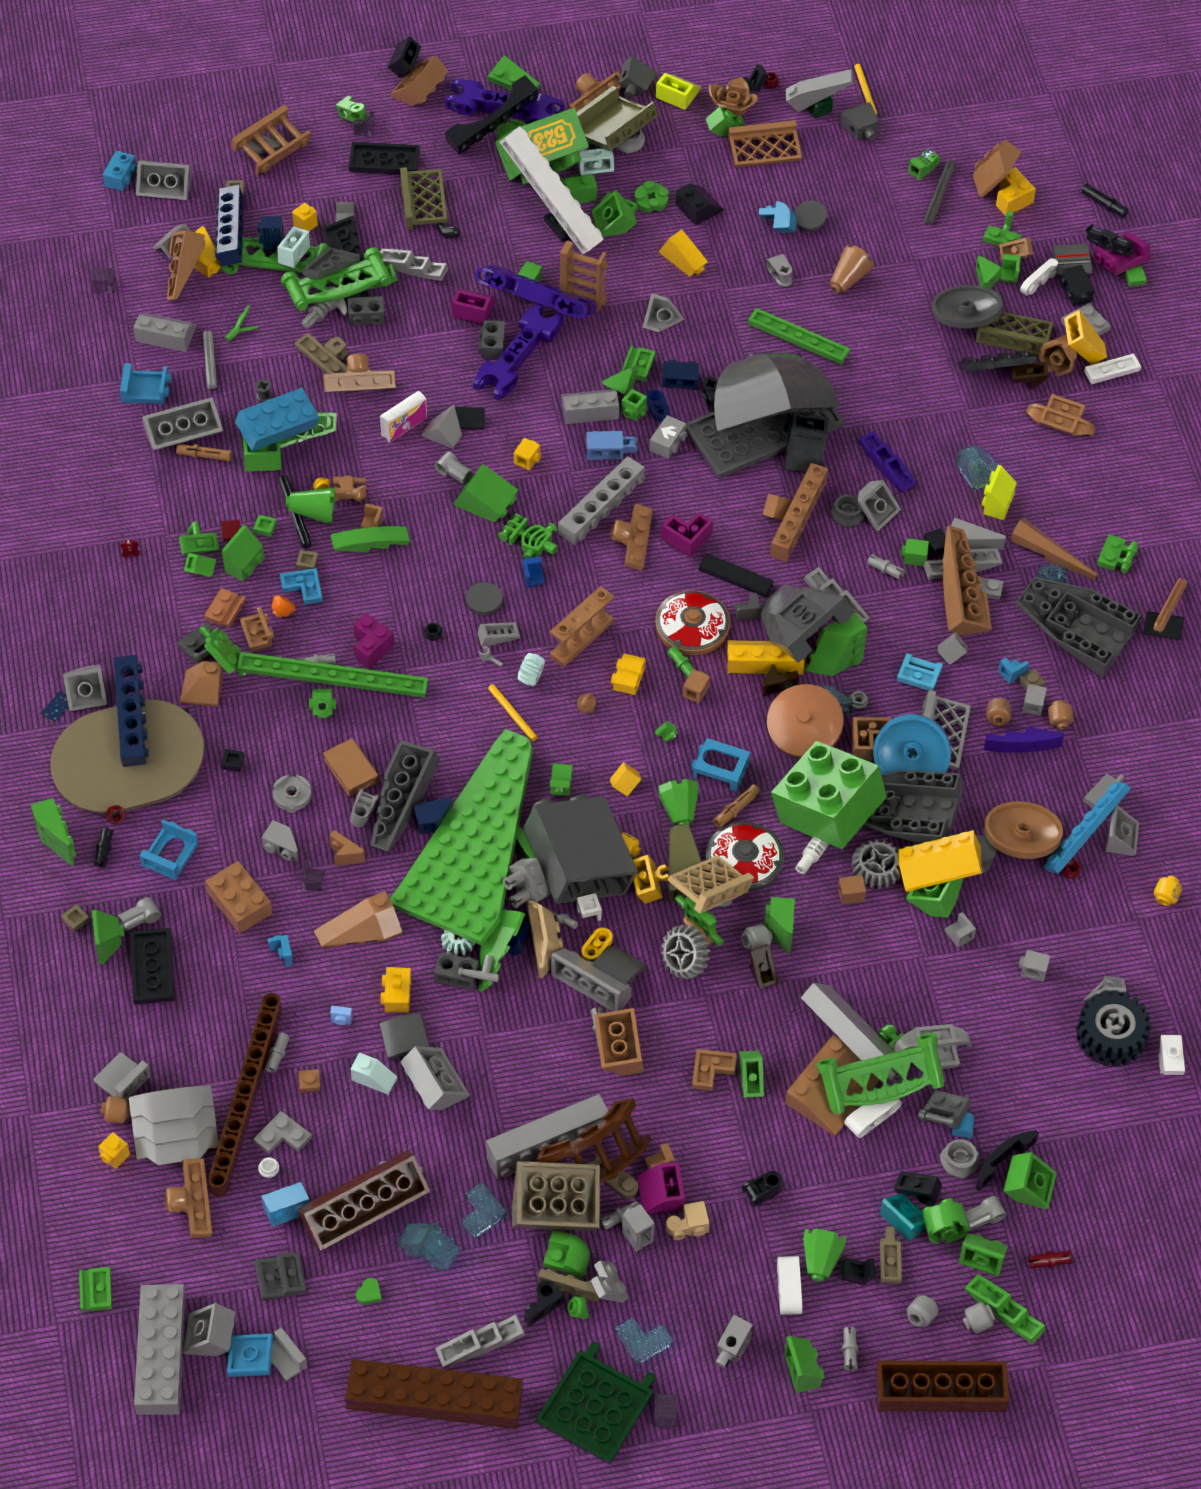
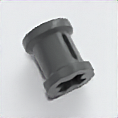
M265 379L257 381L255 384L257 400L259 402L270 400L272 398L270 391L271 383Z

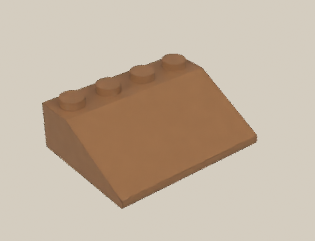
M832 1035L788 1089L785 1104L833 1136H836L845 1125L846 1118L857 1110L859 1106L847 1105L844 1108V1112L833 1114L830 1110L822 1074L818 1072L816 1064L828 1058H835L838 1066L862 1060L841 1039ZM871 1073L866 1085L867 1090H873L880 1081L873 1073ZM851 1078L846 1094L861 1093L863 1087Z

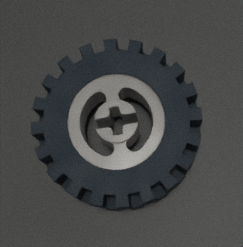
M1113 990L1112 995H1108V991H1102L1101 997L1095 994L1092 996V1000L1088 999L1085 1002L1077 1024L1076 1038L1080 1040V1049L1086 1048L1084 1054L1087 1057L1092 1054L1094 1056L1093 1061L1096 1063L1100 1059L1104 1061V1066H1109V1062H1113L1114 1067H1119L1122 1061L1124 1065H1128L1131 1058L1135 1061L1138 1059L1139 1054L1143 1053L1150 1033L1151 1022H1149V1013H1144L1146 1007L1143 1003L1138 1006L1139 999L1133 997L1131 1000L1126 992L1123 993V996H1120L1117 990ZM1107 1018L1105 1026L1102 1028L1100 1022ZM1125 1024L1128 1028V1031L1121 1034Z

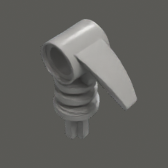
M329 286V287H326L325 289H326V290H330V289L335 288V287ZM344 299L315 303L314 306L308 309L309 314L302 321L304 328H310L316 321L321 322L324 316L327 315V312L337 308L344 316H347V306Z

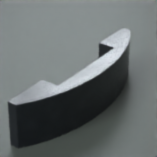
M1037 1130L1023 1132L1000 1144L984 1162L979 1173L976 1189L980 1191L993 1180L995 1174L994 1167L1014 1150L1017 1149L1023 1154L1037 1142L1039 1132Z

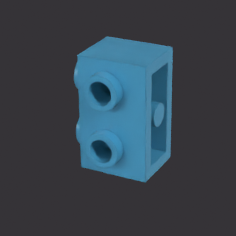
M120 151L114 153L102 174L105 187L124 191L126 186L130 184L133 173L137 171L138 164L136 163L135 155Z
M301 1182L262 1195L263 1208L272 1227L300 1217L297 1209L310 1202Z

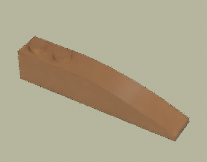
M949 525L946 530L943 562L944 601L948 631L956 632L963 636L991 631L988 598L986 592H982L980 586L982 580L976 574L975 560L970 557L969 552L971 549L964 529Z

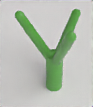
M249 305L243 314H240L236 326L225 336L228 342L239 332L258 329V326L240 328L250 309Z

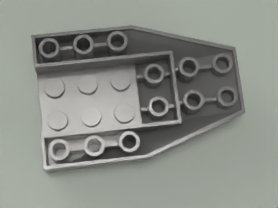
M1038 577L1032 579L1016 601V605L1057 644L1102 679L1139 628L1142 614L1093 589Z
M784 584L760 605V616L771 643L798 663L805 659L812 651L806 639L812 636L817 629L827 623L830 618L842 625L855 613L845 597L826 590Z
M901 770L881 774L887 798L863 826L886 835L920 844L951 836L965 789L960 774Z

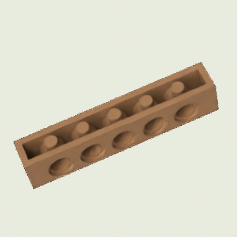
M813 463L810 464L771 543L770 557L788 562L827 482L828 468Z

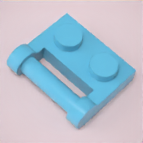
M906 653L897 676V681L927 691H933L943 664L938 662L935 664Z

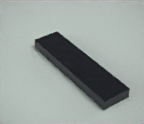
M708 553L699 565V571L750 592L757 593L765 598L774 583V580Z

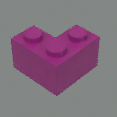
M698 512L686 523L672 514L661 527V539L691 557L712 535L713 520Z
M367 613L353 624L354 638L359 640L354 646L355 659L370 669L394 647V633Z

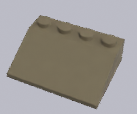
M517 1162L512 1203V1228L595 1231L599 1228L600 1165Z

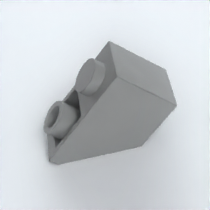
M272 820L261 837L262 847L269 853H275L287 861L291 860L297 863L299 860L298 849L290 827Z

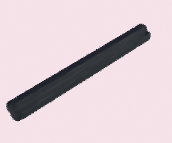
M283 475L279 476L278 479L286 501V496H290L293 489L288 476ZM290 512L302 548H310L312 544L302 515Z

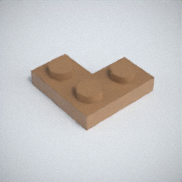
M696 1049L692 1089L712 1091L714 1073L735 1075L737 1053Z

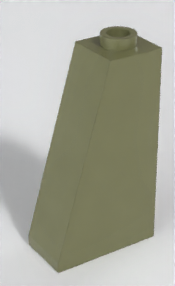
M689 824L676 825L670 828L669 876L701 863ZM669 882V901L675 900L680 894L684 898L688 897Z

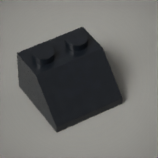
M689 183L676 190V205L695 225L724 210L703 187Z

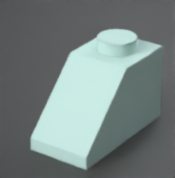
M362 1053L358 1054L351 1067L352 1081L388 1095L397 1080V1076L378 1059Z

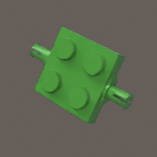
M205 625L200 627L198 631L206 638L204 647L229 674L234 670L237 672L240 648L234 645L229 640L228 635L218 627L212 633ZM237 672L241 677L247 674L243 672Z
M680 894L675 898V901L684 910V917H689L692 922L701 927L718 947L724 943V940L716 932L717 921L712 913L707 911L698 913L694 909L696 903L689 897L684 898Z

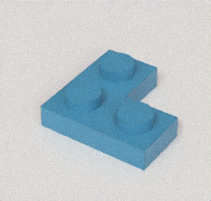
M317 568L280 574L283 593L301 590L304 605L323 602Z

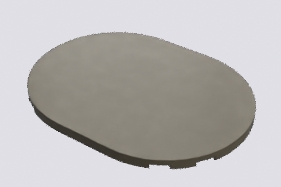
M145 700L142 712L146 713L147 723H143V727L147 729L148 740H145V745H148L149 757H146L145 765L123 767L120 758L117 706L87 714L70 724L62 732L54 745L50 761L54 784L61 796L74 807L84 812L89 811L98 815H106L107 809L112 805H119L127 812L169 800L180 794L185 787L194 781L204 759V741L196 721L177 705L161 700Z

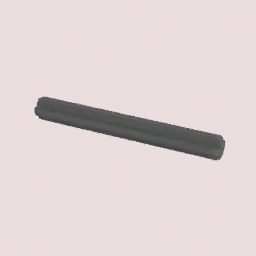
M948 160L946 162L925 216L924 222L931 225L935 220L953 174L955 161Z

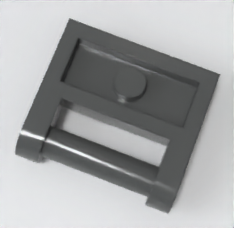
M207 622L203 624L211 633L215 630ZM199 628L177 642L178 647L196 665L211 655L207 649L198 654L199 651L205 648L204 645L206 644V638L198 631Z
M935 1090L925 1108L920 1110L918 1118L920 1121L937 1122L956 1129L972 1102L967 1097ZM933 1112L948 1115L950 1117L934 1114Z

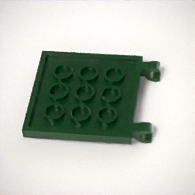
M592 1341L585 1353L579 1350L535 1421L536 1424L611 1465L654 1395L651 1387L656 1381V1375L648 1371L640 1384L595 1359L600 1351V1344Z

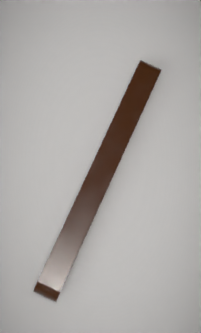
M268 993L263 997L209 1175L210 1190L215 1196L225 1195L231 1184L268 1060L269 1051L282 1013L281 999L276 993ZM246 1091H247V1092H250L249 1094H246V1095L242 1094L243 1092H246ZM234 1127L239 1128L238 1130H231ZM229 1145H233V1146H234L233 1148H230V1149H227V1148H226V1147L229 1146ZM224 1163L229 1164V1165H227L226 1167H221V1166H220L221 1164H224ZM216 1182H223L221 1185H215Z

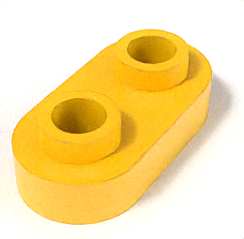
M607 928L596 929L582 947V958L594 963L612 944V932Z

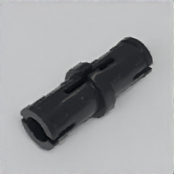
M106 827L101 829L99 843L96 844L97 853L94 865H98L99 868L106 867L108 853L112 849L110 844L114 831L110 829V832H108L109 828Z

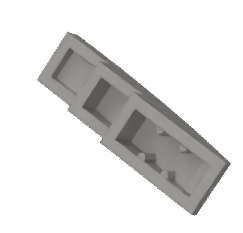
M384 248L380 251L385 266L392 264L395 271L408 275L442 281L449 269L446 263L431 262L429 257L414 256L412 251Z
M997 548L971 549L969 552L970 557L975 560L976 572L990 569L1003 563ZM944 557L942 560H928L924 562L923 567L928 580L943 578Z
M819 567L803 579L810 588L826 590L845 597L863 623L870 619L847 590L843 591L833 578L829 580Z
M514 1315L498 1324L493 1322L477 1331L472 1329L435 1349L442 1366L446 1368L491 1352L526 1334L519 1317Z

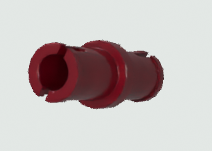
M1067 1250L1057 1253L1048 1251L1046 1254L1028 1256V1263H1031L1029 1268L1034 1269L1047 1266L1048 1268H1054L1055 1265L1072 1264V1256L1069 1257L1071 1251Z

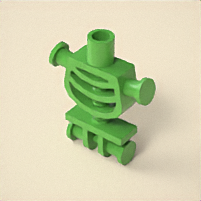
M514 514L513 519L507 522L508 525L503 527V532L498 534L499 539L504 542L508 540L509 536V545L511 546L519 536L522 537L521 548L525 552L523 559L532 558L533 556L538 557L543 551L554 555L558 549V545L551 542L552 533L557 532L554 524L549 523L547 528L541 525H533L524 531L528 526V519H523L519 514Z

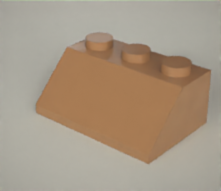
M437 56L421 61L413 67L412 71L405 76L390 95L410 106L421 105L427 100L426 96L436 90L435 86L445 79L444 76L448 70Z
M1006 139L1001 144L997 143L993 147L992 152L988 151L983 160L979 159L974 166L976 169L973 173V178L981 198L1009 174L1021 153L1019 149Z
M634 1008L594 1014L602 1070L624 1076L644 1073Z

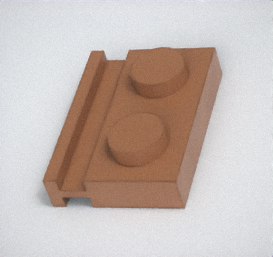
M221 588L205 613L204 619L220 626L224 625L229 629L246 601L245 596L240 597L234 592Z

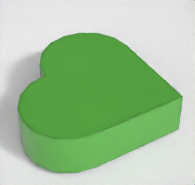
M365 1279L362 1287L356 1291V1300L359 1304L366 1305L382 1301L379 1284L376 1279Z

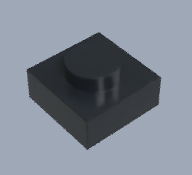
M225 749L221 768L241 772L245 753Z

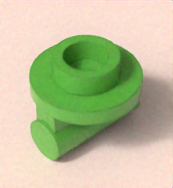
M666 721L655 731V734L658 737H662L665 742L672 741L677 735V726Z
M572 1297L567 1306L570 1316L588 1319L589 1314L585 1297Z

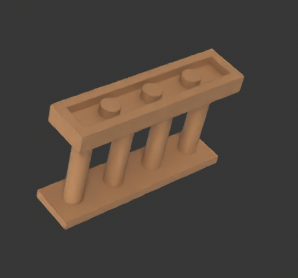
M282 105L232 138L231 148L233 151L237 152L243 149L257 163L255 170L257 176L262 172L266 173L271 166L300 147H305L310 141L311 132L309 130L301 134L287 119L289 109L285 105ZM279 123L283 124L296 139L288 143L274 127ZM270 132L283 147L275 151L261 135ZM253 140L257 141L270 156L262 160L248 144Z
M566 241L560 252V290L569 294H578L595 301L597 305L596 311L598 312L607 302V296L605 295L606 269L608 266L606 252H602L599 260L575 253L573 242ZM573 260L596 266V271L575 265ZM573 271L596 278V282L576 277ZM573 283L594 289L596 294L577 289L573 286Z
M600 586L550 631V634L559 640V645L550 652V658L564 668L614 623V618L605 612V607L615 596Z

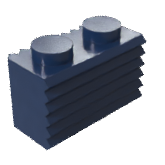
M261 216V222L257 223L259 243L263 244L265 251H276L279 244L285 238L282 216Z
M676 360L664 361L663 388L673 387L695 390L698 388L699 363L693 361L677 362Z

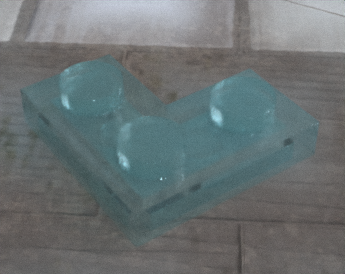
M483 1183L465 1193V1197L476 1210L463 1218L461 1224L473 1239L507 1216V1211Z
M634 1318L615 1327V1332L637 1365L674 1344V1340L663 1324L645 1334Z

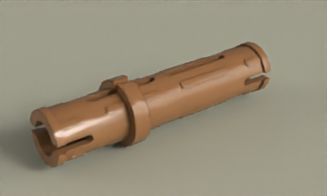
M180 443L177 445V455L192 456L195 459L201 457L228 462L232 459L231 450L200 447L198 444L185 445Z
M752 784L730 805H726L723 811L713 818L714 825L721 829L728 821L735 819L738 812L761 794L758 786Z

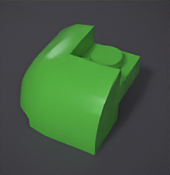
M554 1229L549 1239L543 1267L562 1271L564 1276L572 1275L584 1281L590 1262V1251L587 1244L582 1238L574 1234Z

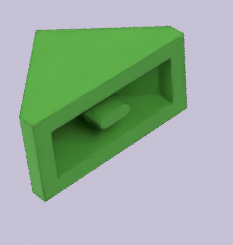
M977 256L976 271L980 286L991 289L1000 279L1001 267L982 256Z
M637 364L603 380L602 383L616 391L627 394L634 387L639 366Z

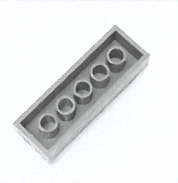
M600 1094L486 1140L487 1161L496 1179L510 1177L516 1172L518 1161L539 1162L537 1158L544 1146H549L566 1139L571 1142L581 1137L580 1133L593 1124H597V1126L604 1121L603 1116L608 1112V1109Z
M184 1284L141 1285L134 1398L137 1415L180 1414L186 1299Z

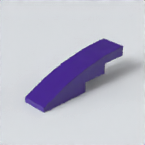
M875 431L859 438L858 442L873 463L901 493L917 485L898 454L894 455L887 443H882Z
M1026 727L1025 733L1006 730L1005 736L986 734L984 750L1004 753L1049 750L1062 747L1064 733Z

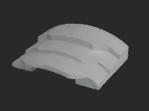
M211 1086L175 1088L129 1097L137 1160L149 1159L156 1165L161 1166L183 1162V1160L201 1159L207 1150L218 1148L219 1141Z

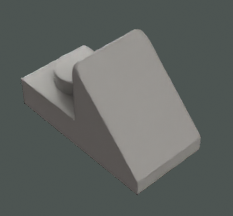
M336 202V222L352 215L354 216V202Z

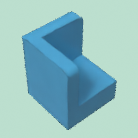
M1005 657L1000 660L998 672L1011 684L1018 680L1019 676L1028 672L1029 663L1025 661L1020 664L1016 659L1010 662Z

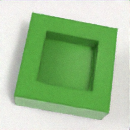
M258 515L253 533L271 537L277 524L276 518Z

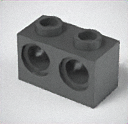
M383 296L348 298L349 326L385 324Z
M484 320L483 327H480V338H482V341H479L478 352H482V359L498 360L504 352L505 321Z
M440 953L434 971V982L473 991L477 978L458 975L460 967L479 971V961L471 957H459L452 953Z

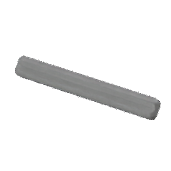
M205 331L203 333L207 388L211 390L217 388L213 333Z

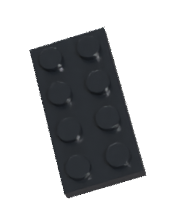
M352 142L349 172L400 174V168L407 167V172L418 171L420 145Z
M1022 350L1015 351V355L999 353L998 357L991 355L980 356L981 359L966 357L963 358V361L958 362L959 369L968 372L1036 363V356Z
M170 928L130 931L134 1004L174 1001Z

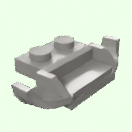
M953 1024L915 1027L902 1036L894 1045L895 1052L917 1047L916 1038L926 1033H936L938 1039L936 1046L942 1069L957 1068L960 1065L956 1051L959 1045H967L968 1048L972 1047L968 1033L959 1027L953 1026Z

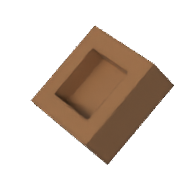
M319 1069L298 1071L300 1093L320 1091Z

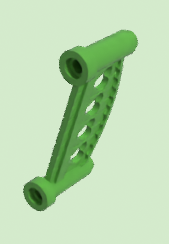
M243 236L242 263L221 266V269L227 274H235L238 271L239 265L303 273V268L327 250L329 246L326 243H320L317 247L310 245L305 254H310L311 256L303 262L299 261L292 268L278 263V249L270 257H266L263 252V244L259 243V237L244 238ZM246 247H257L260 249L254 254L249 255Z
M373 247L364 253V261L349 265L320 279H312L310 277L299 279L295 272H287L281 277V283L288 290L296 308L304 311L310 303H321L346 298L379 283L383 286H389L392 282V277L382 260L383 256L380 250ZM361 273L372 276L371 278L359 280ZM346 277L355 281L354 283L342 285ZM329 282L339 286L330 290L325 289ZM311 287H315L322 291L320 293L309 295Z
M926 1033L916 1038L917 1047L838 1066L835 1058H828L817 1062V1069L822 1074L830 1110L833 1114L844 1112V1108L847 1105H875L894 1101L908 1096L929 1084L932 1085L933 1089L943 1087L945 1079L936 1046L938 1043L936 1033ZM911 1062L923 1072L922 1077H914L912 1080L906 1079ZM891 1068L903 1077L901 1083L886 1084ZM871 1073L883 1082L881 1088L866 1089ZM851 1078L863 1087L861 1093L846 1094Z

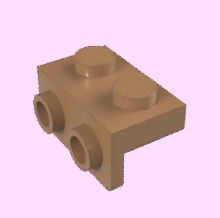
M261 607L257 608L258 614L240 619L250 652L272 647L273 630L271 627L268 628L267 613L262 612Z

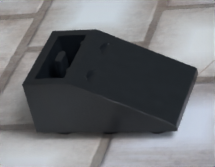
M799 412L792 413L788 423L784 470L806 473L811 463L822 466L829 417Z

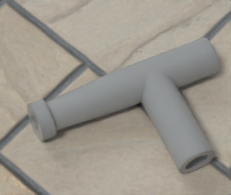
M491 955L485 956L482 971L463 969L462 967L458 971V975L461 976L465 975L498 982L499 974L490 973L493 956Z

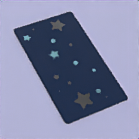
M59 691L42 710L40 715L52 722H56L69 707L67 695Z

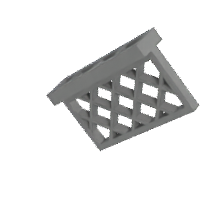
M929 690L923 702L921 715L932 720L940 718L944 724L941 727L943 729L947 728L951 733V736H948L949 740L954 738L959 744L955 748L951 746V754L956 761L955 763L950 762L948 768L958 771L971 706L935 696L936 692ZM936 704H943L947 709L940 712ZM954 710H964L965 714L958 717ZM949 712L955 719L950 722L943 716ZM955 723H958L961 727V731L957 733L951 727Z

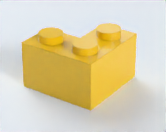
M1016 167L1011 169L1009 174L1000 181L1001 190L998 191L996 206L1005 216L1007 211L1014 213L1034 203L1036 188Z

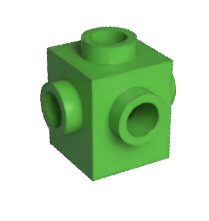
M631 389L621 401L622 414L637 422L648 410L647 396Z
M313 689L312 698L309 699V710H313V715H317L318 718H328L329 715L333 714V709H336V698H332V689Z

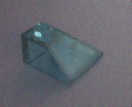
M975 445L958 451L956 465L973 491L985 487L987 484L989 485L991 472L996 471L998 466L990 452Z

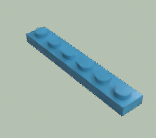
M1115 782L1109 786L1106 794L1097 800L1094 808L1085 814L1082 822L1074 827L1070 836L1048 858L1047 863L1043 866L1048 872L1059 874L1131 788L1127 783Z

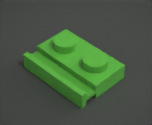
M630 346L621 372L638 364L639 370L636 380L646 382L656 351L640 347L637 349Z
M110 1267L93 1268L86 1271L79 1270L81 1312L85 1310L99 1311L112 1309Z

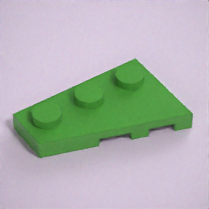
M505 55L488 75V81L512 90V84L524 75L529 78L538 90L540 88L539 82Z

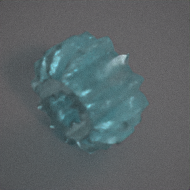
M1051 562L1049 566L1044 564L1042 568H1039L1037 577L1067 584L1068 573H1065V568H1060L1059 564L1055 566Z

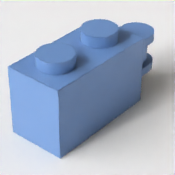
M623 431L586 432L587 460L623 459V453H635L638 451L636 446L637 438L623 437Z

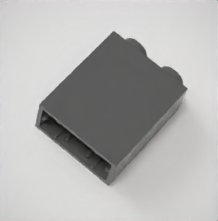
M581 794L568 801L554 802L552 799L547 798L533 805L523 829L535 857L538 858L555 904L577 901L578 897L596 893L597 898L626 895L638 871L605 796L589 798L587 795Z

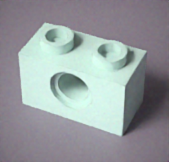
M594 149L584 150L579 153L582 159L581 162L577 163L580 175L614 171L612 151Z
M293 226L277 247L279 264L292 268L297 265L310 248L309 231Z

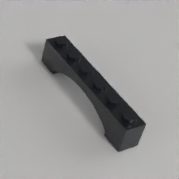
M524 75L512 84L510 96L498 110L488 117L471 124L460 125L457 123L445 132L446 141L458 155L466 152L475 142H480L489 132H494L500 124L506 123L514 114L520 113L525 106L534 103L538 98L537 87Z

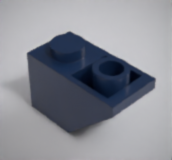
M452 797L439 798L435 801L421 802L414 805V817L420 835L437 830L452 808Z

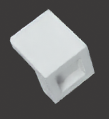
M596 893L578 897V913H581L582 918L595 915L598 922L601 921L602 909Z

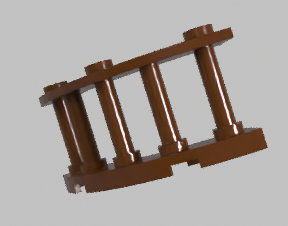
M634 1098L615 1101L610 1110L603 1116L604 1121L598 1126L593 1124L580 1133L581 1137L571 1142L566 1139L549 1146H544L537 1159L539 1162L559 1163V1160L571 1156L576 1164H585L581 1152L590 1146H594L603 1165L600 1169L601 1184L606 1180L616 1178L619 1172L637 1159L647 1149L651 1137L650 1135L639 1136L631 1118V1112L634 1110L636 1103ZM623 1122H625L632 1138L628 1146H626L619 1130ZM612 1133L621 1153L611 1162L601 1143L602 1139Z

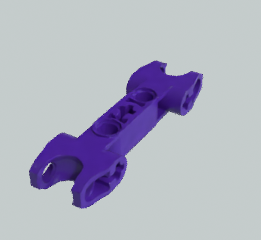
M457 79L452 81L451 90L459 95L446 97L445 107L468 116L474 115L476 110L492 114L505 103L510 94L484 90L483 84L478 81ZM455 85H460L463 89L457 88ZM538 94V98L534 103L528 104L520 113L514 114L511 118L524 119L526 124H530L552 116L550 114L563 112L565 110V103L550 95ZM553 104H557V105H559L561 108H557V107H554V106H552V105H553Z
M489 265L478 268L475 278L480 283L494 289H503L522 298L555 308L560 313L575 318H584L595 314L597 305L592 300L578 294H569L550 285L517 275L509 269ZM482 270H484L483 275L487 280H483L480 277V273ZM585 303H589L591 305L592 309L590 312H588L589 307Z
M539 303L528 309L519 321V328L523 330H521L495 363L486 360L481 365L473 381V388L480 390L485 385H495L494 399L500 400L510 393L519 379V375L515 372L542 339L549 343L553 341L564 321V314L559 312L551 318H544L541 316L543 305Z

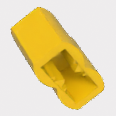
M625 653L621 659L618 658L616 669L618 670L612 674L611 678L613 690L636 695L644 674L646 658Z

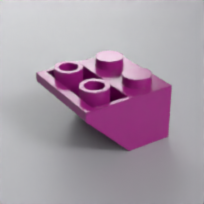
M466 289L457 290L452 301V317L484 324V320H488L496 297Z
M679 1162L657 1164L637 1176L641 1205L648 1215L683 1210L685 1195Z

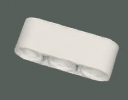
M897 1099L881 1104L862 1105L846 1118L844 1124L858 1138H862L895 1113L902 1105V1102Z
M799 1256L777 1257L780 1315L802 1314Z

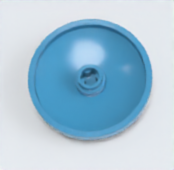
M905 714L891 719L879 731L873 748L874 761L876 765H879L881 774L901 770L945 773L951 760V745L947 734L938 723L926 716Z

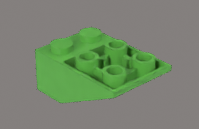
M53 798L32 804V814L41 842L71 866H74L73 858L76 857L73 847L74 843L71 835L68 833L66 821L63 820L60 805H56Z

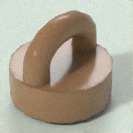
M592 693L581 695L578 698L577 708L580 712L591 713L595 710L596 700Z

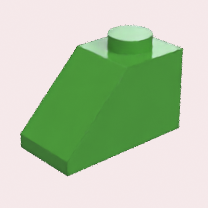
M760 1050L740 1051L743 1097L764 1096L763 1063Z

